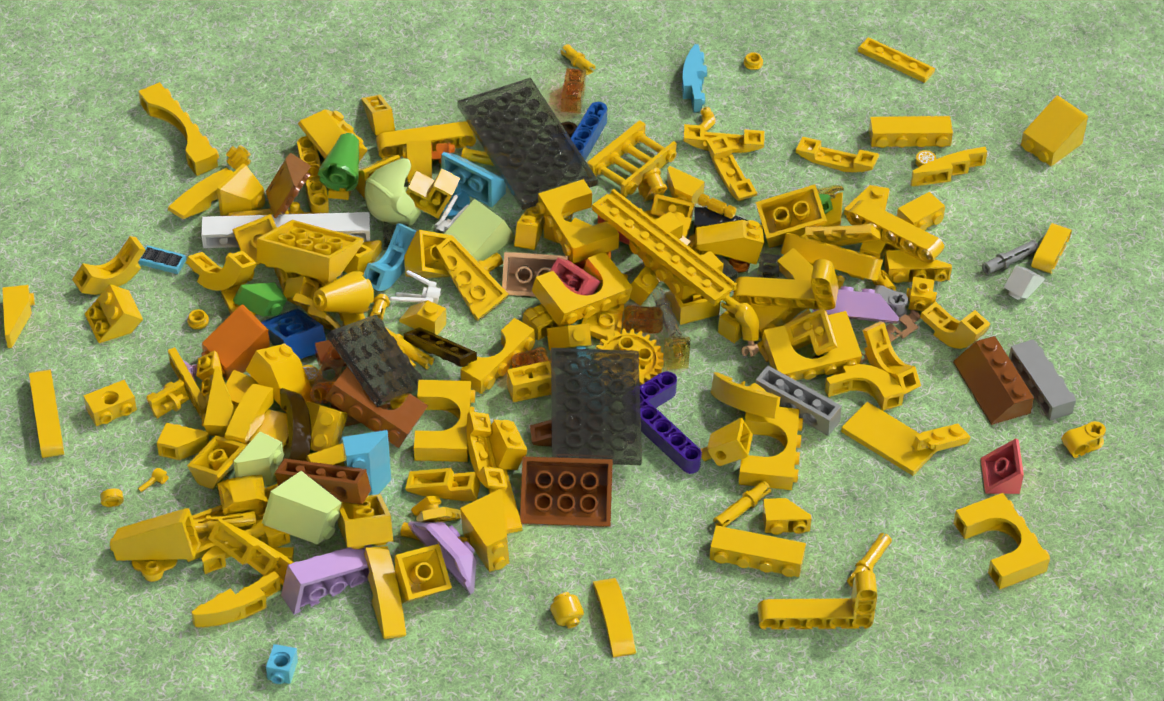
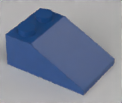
M298 308L261 321L268 329L269 340L272 345L286 344L292 348L300 361L307 356H316L315 343L326 341L323 325Z

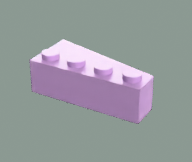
M365 545L361 549L349 547L335 550L328 554L314 556L307 560L289 564L281 596L292 613L295 615L301 612L300 607L310 604L312 607L320 603L319 599L328 594H331L332 597L338 595L348 585L353 588L368 581L370 571L364 551L365 548L372 547V545Z

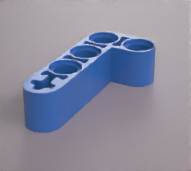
M603 102L592 103L571 138L561 135L551 136L548 139L549 158L570 166L577 167L583 165L607 124V105Z

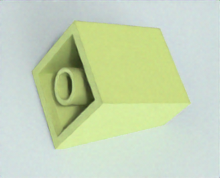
M476 199L469 204L444 233L446 235H453L477 262L487 259L515 239V235L505 221Z
M300 471L270 492L262 523L265 526L319 544L324 539L328 540L334 534V526L340 516L339 510L342 503Z

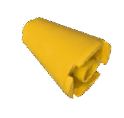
M353 271L316 290L313 295V304L319 311L362 314L370 310L368 307L370 303H373L374 290L370 280L362 276L364 273Z

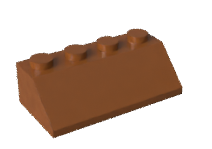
M996 336L975 341L953 361L991 425L1031 414L1034 397Z

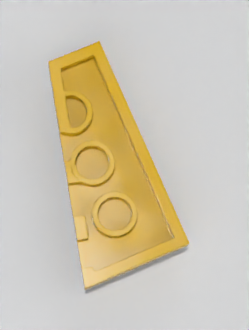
M453 235L436 247L435 251L476 321H479L508 298L509 294Z

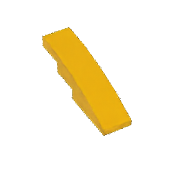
M986 147L967 149L945 155L912 171L911 186L951 182L952 175L968 174L969 167L984 166L987 158Z
M225 168L198 182L169 205L168 211L181 219H185L208 210L211 207L212 201L218 199L217 187L233 171Z
M221 519L217 521L208 537L210 541L242 565L249 564L263 576L275 571L280 577V584L282 585L284 584L288 565L294 563L264 542Z
M388 546L365 548L364 556L370 571L368 580L373 593L371 602L383 639L406 636L402 602Z

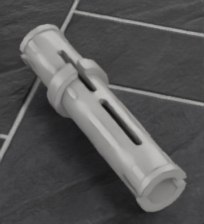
M1031 240L1006 253L997 254L995 258L982 263V269L986 275L999 269L1004 270L1010 264L1036 253L1039 246L1036 241ZM1023 251V253L1015 256L1016 253ZM1006 259V261L998 264L999 261Z

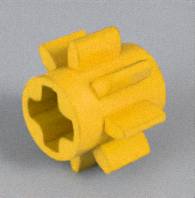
M241 145L237 148L232 146L226 154L229 157L226 162L235 170L242 164L248 166L251 162L249 159L251 156L250 152Z

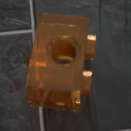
M566 69L561 94V112L581 114L586 88V70Z

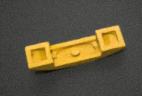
M684 124L683 141L696 148L709 151L706 139L724 135L725 133L704 132V126ZM744 129V135L725 134L733 148L732 153H746L764 148V131Z
M726 135L706 139L714 166L730 194L738 201L757 196V191L750 179L745 178L733 157V148Z
M802 137L796 148V153L806 160L842 172H866L873 170L879 158L878 153L859 150L856 155L821 146L820 140Z
M714 372L711 394L716 399L748 413L777 419L781 397L766 391H755L733 382L731 377Z
M469 411L467 414V443L474 471L486 488L506 490L508 487L503 469L496 467L489 436L493 433L489 414Z
M268 526L245 530L246 533L272 548L290 543V534ZM217 545L213 546L201 558L204 574L226 567V558L232 556Z
M616 578L593 581L597 601L600 603L608 632V641L613 658L636 654L627 608Z

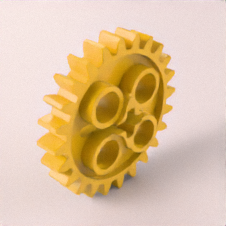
M623 329L622 334H619L615 330L613 337L610 334H606V340L601 339L600 345L596 346L594 367H597L596 374H601L602 381L608 379V386L614 383L616 390L623 386L624 392L627 391L628 387H631L633 391L636 389V386H641L662 373L664 353H661V346H656V339L650 341L649 334L643 337L642 331L634 334V329H631L630 333Z

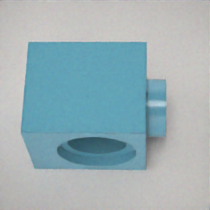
M273 645L266 666L267 680H271L276 684H291L298 662L297 648Z

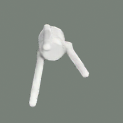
M454 195L442 217L435 224V233L444 234L469 205H466L452 220H445L458 198L457 195Z
M407 270L406 274L428 285V287L423 288L422 295L396 292L395 295L400 297H390L391 301L421 303L429 300L438 304L441 288L436 287L437 282L429 281Z

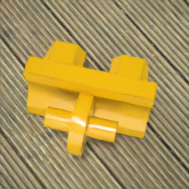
M184 381L169 382L160 392H152L147 395L148 404L156 418L163 416L171 410L177 412L181 409V404L189 400L184 387Z

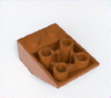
M292 153L284 160L265 191L273 217L276 219L280 213L283 215L286 213L311 175L308 173L311 165Z

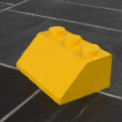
M324 109L298 122L300 128L324 158L327 157L340 135L352 133L359 139V162L368 151L363 144V140L353 132V127L346 123L343 119L344 116L336 110L329 111Z

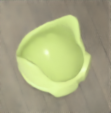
M403 158L375 170L365 182L367 207L376 219L384 223L411 226L421 214V210L415 207L414 201L405 192L407 187H404L405 179L411 169L409 159Z

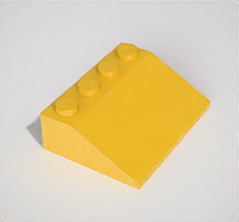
M291 220L257 238V262L265 264L269 268H280L284 272H294L307 278L312 277L319 279L320 282L328 283L341 275L363 244L364 239Z

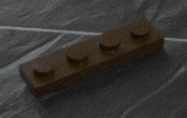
M421 327L403 333L404 340L415 347L425 350L429 354H434L442 360L452 362L458 367H465L477 360V352Z

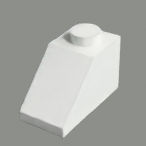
M1016 265L1004 288L1009 290L1008 294L1018 300L1021 297L1027 299L1046 278L1030 269Z

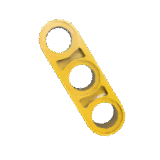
M1051 223L1034 255L1031 267L1052 274V269H1055L1060 259L1059 256L1062 255L1067 246L1066 242L1070 240L1072 230Z

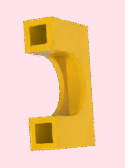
M584 179L538 193V203H536L538 213L543 215L546 226L552 229L556 242H560L565 256H569L572 263L619 248V233L608 222L605 221L590 227H575L564 220L572 213L592 207V191Z
M671 211L655 220L679 240L682 238L684 224ZM630 240L629 247L632 253L637 254L643 260L645 266L650 268L657 278L669 287L674 295L684 300L696 293L694 289ZM711 251L701 256L723 273L724 264Z
M794 248L777 260L780 272L787 279L811 281L813 266ZM750 305L758 317L759 336L761 338L764 330L783 326L790 322L798 313L806 310L804 308Z
M605 252L587 258L584 267L585 272L601 281L596 294L584 296L570 291L554 271L535 278L531 291L559 327L567 324L571 325L577 320L589 318L595 313L607 311L616 305H623L630 299L633 289L632 285Z
M843 311L828 315L838 348L816 359L803 357L793 349L785 325L764 330L762 342L771 367L794 380H810L817 375L834 374L838 370H842V367L845 365L860 364L862 354L847 312Z
M418 380L417 398L428 405L426 410L448 411L454 414L459 421L453 427L443 431L415 430L414 461L468 462L467 414L469 411L475 412V407H471V403H475V390H471V381Z
M779 407L777 419L746 412L745 423L752 434L773 437L779 440L785 449L780 454L771 457L749 455L741 459L738 485L757 486L761 481H765L770 486L769 488L792 490L793 482L797 483L799 471V469H794L795 465H799L800 452H796V448H800L802 436L797 435L798 431H802L803 418H799V409Z
M1003 493L956 510L953 523L964 539L986 531H1001L1010 535L1018 545L1016 550L990 560L988 574L999 590L1047 572L1050 562L1048 552L1041 547L1036 535L1031 533L1026 526L1024 518L1018 515L1013 503Z

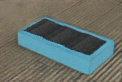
M147 245L146 251L139 260L140 265L179 274L186 262V255Z

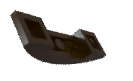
M281 388V409L287 410L289 443L284 446V458L307 461L306 458L310 454L311 421L307 404L301 394Z

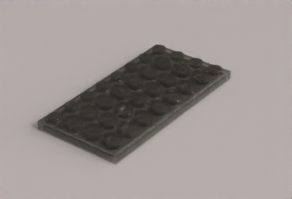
M531 77L457 101L459 110L522 210L536 206V203H538V193L584 179L589 188L598 185V179Z

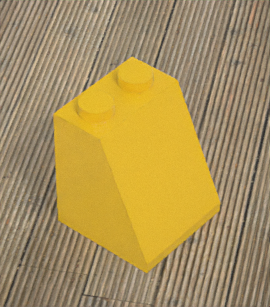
M1057 95L1023 132L1021 146L1025 151L1031 152L1038 157L1041 162L1053 166L1083 144L1088 115Z
M499 489L460 508L463 535L466 538H470V545L489 572L500 570L509 564L503 492Z

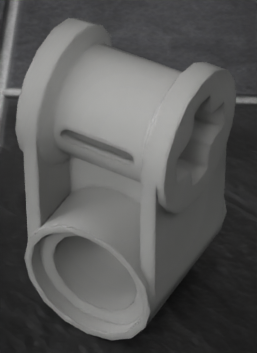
M882 285L874 288L875 293L880 294L893 311L896 310V315L899 318L905 314L907 315L905 306L908 303V297L906 294L888 289Z

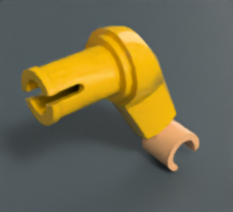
M728 295L723 299L726 304L721 302V307L733 313L736 320L742 326L743 340L748 341V345L742 348L743 356H747L750 352V357H753L759 352L757 344L754 343V341L759 339L758 317L748 303L741 304Z

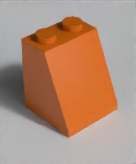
M241 305L202 342L203 352L201 355L204 356L212 351H216L221 364L222 376L228 381L233 370L241 373L246 372V368L256 350L270 347L268 329L244 305Z

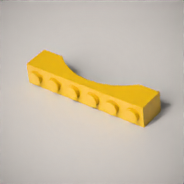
M159 82L138 91L140 105L149 116L172 124L184 135L187 140L185 150L187 164L196 176L218 167V151L210 146L205 135L202 136L198 126L190 121L188 113L182 111L179 102L172 98L168 88L165 89Z

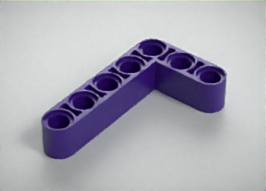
M664 371L625 396L624 415L684 472L693 474L698 472L701 467L702 452L700 448L656 409L672 399L677 391V376L672 372Z

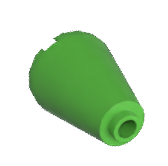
M346 133L340 135L323 161L317 173L322 184L336 191H339L340 188H346V191H351L358 185L359 139L354 134Z

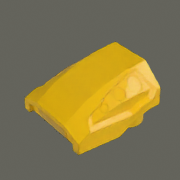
M262 475L231 478L217 483L224 515L243 513V511L247 510L259 514L265 510L268 499Z

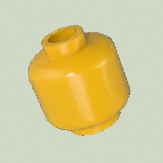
M564 592L553 598L550 610L558 626H567L568 629L578 626L580 624L579 620L584 616V610L578 597L569 592Z

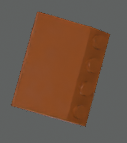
M523 456L521 524L611 527L613 459Z

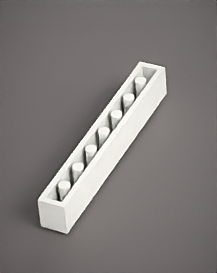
M370 212L279 215L277 219L273 217L277 228L291 220H296L363 238V242L370 241ZM267 215L202 217L203 248L239 247L232 229Z

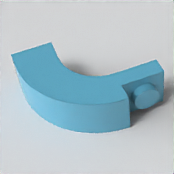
M397 224L389 247L383 257L375 263L367 264L363 276L365 279L370 280L373 289L383 291L390 288L405 271L404 255L416 230L403 224Z

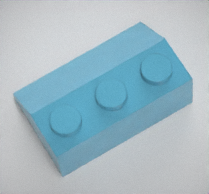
M447 152L441 154L442 169L460 178L457 185L461 186L468 196L492 208L506 194V180L501 176H497L456 154Z
M384 430L342 437L345 466L366 469L371 487L369 495L379 494L391 481L388 431Z

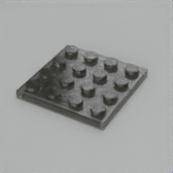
M377 315L334 329L326 335L376 407L418 391V380H422L421 374L412 366L409 357L402 352L397 345L396 339L390 335L385 328L384 322Z

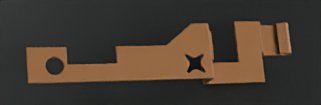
M913 309L912 313L908 316L905 314L899 318V321L907 327L902 332L892 323L887 325L886 329L890 342L899 336L904 339L919 328L915 324L920 319V314ZM861 352V354H862L865 358H864V359H861L860 364L863 363L865 360H867L866 354L864 355L862 352Z

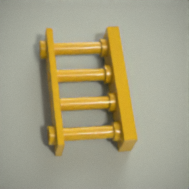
M639 120L587 162L586 176L594 179L597 175H604L621 186L620 194L622 196L632 195L646 172L653 169H661L668 162L674 161L677 155V143L673 141L666 147L658 144L646 136V124ZM637 143H643L658 152V154L651 158L633 146ZM629 153L645 164L638 169L622 159L621 156ZM611 164H617L632 175L625 180L607 167Z

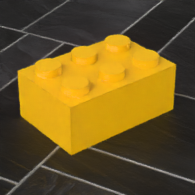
M381 494L367 496L362 505L341 502L338 526L347 548L361 549L365 545L370 544L383 546L387 542L393 541L391 515Z

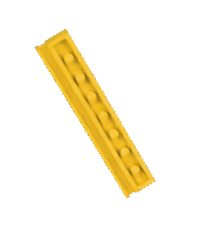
M615 189L609 195L606 194L592 204V211L714 306L730 295L732 290H736L737 284Z

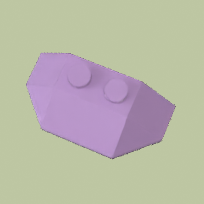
M842 286L841 290H838L836 307L832 310H826L827 315L846 311L849 319L897 324L899 319L882 296L875 293L873 289H862V292L853 291L854 288Z
M411 521L408 523L411 531L426 547L440 544L447 570L472 594L475 588L477 561L473 555L475 552L473 547L467 541L462 543L458 538L460 536L459 532L452 525L448 528L444 522Z

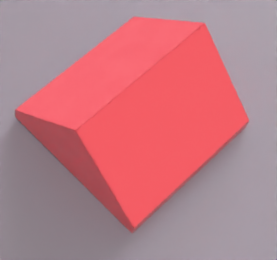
M1015 438L981 457L986 494H1020L1024 473L1019 440Z

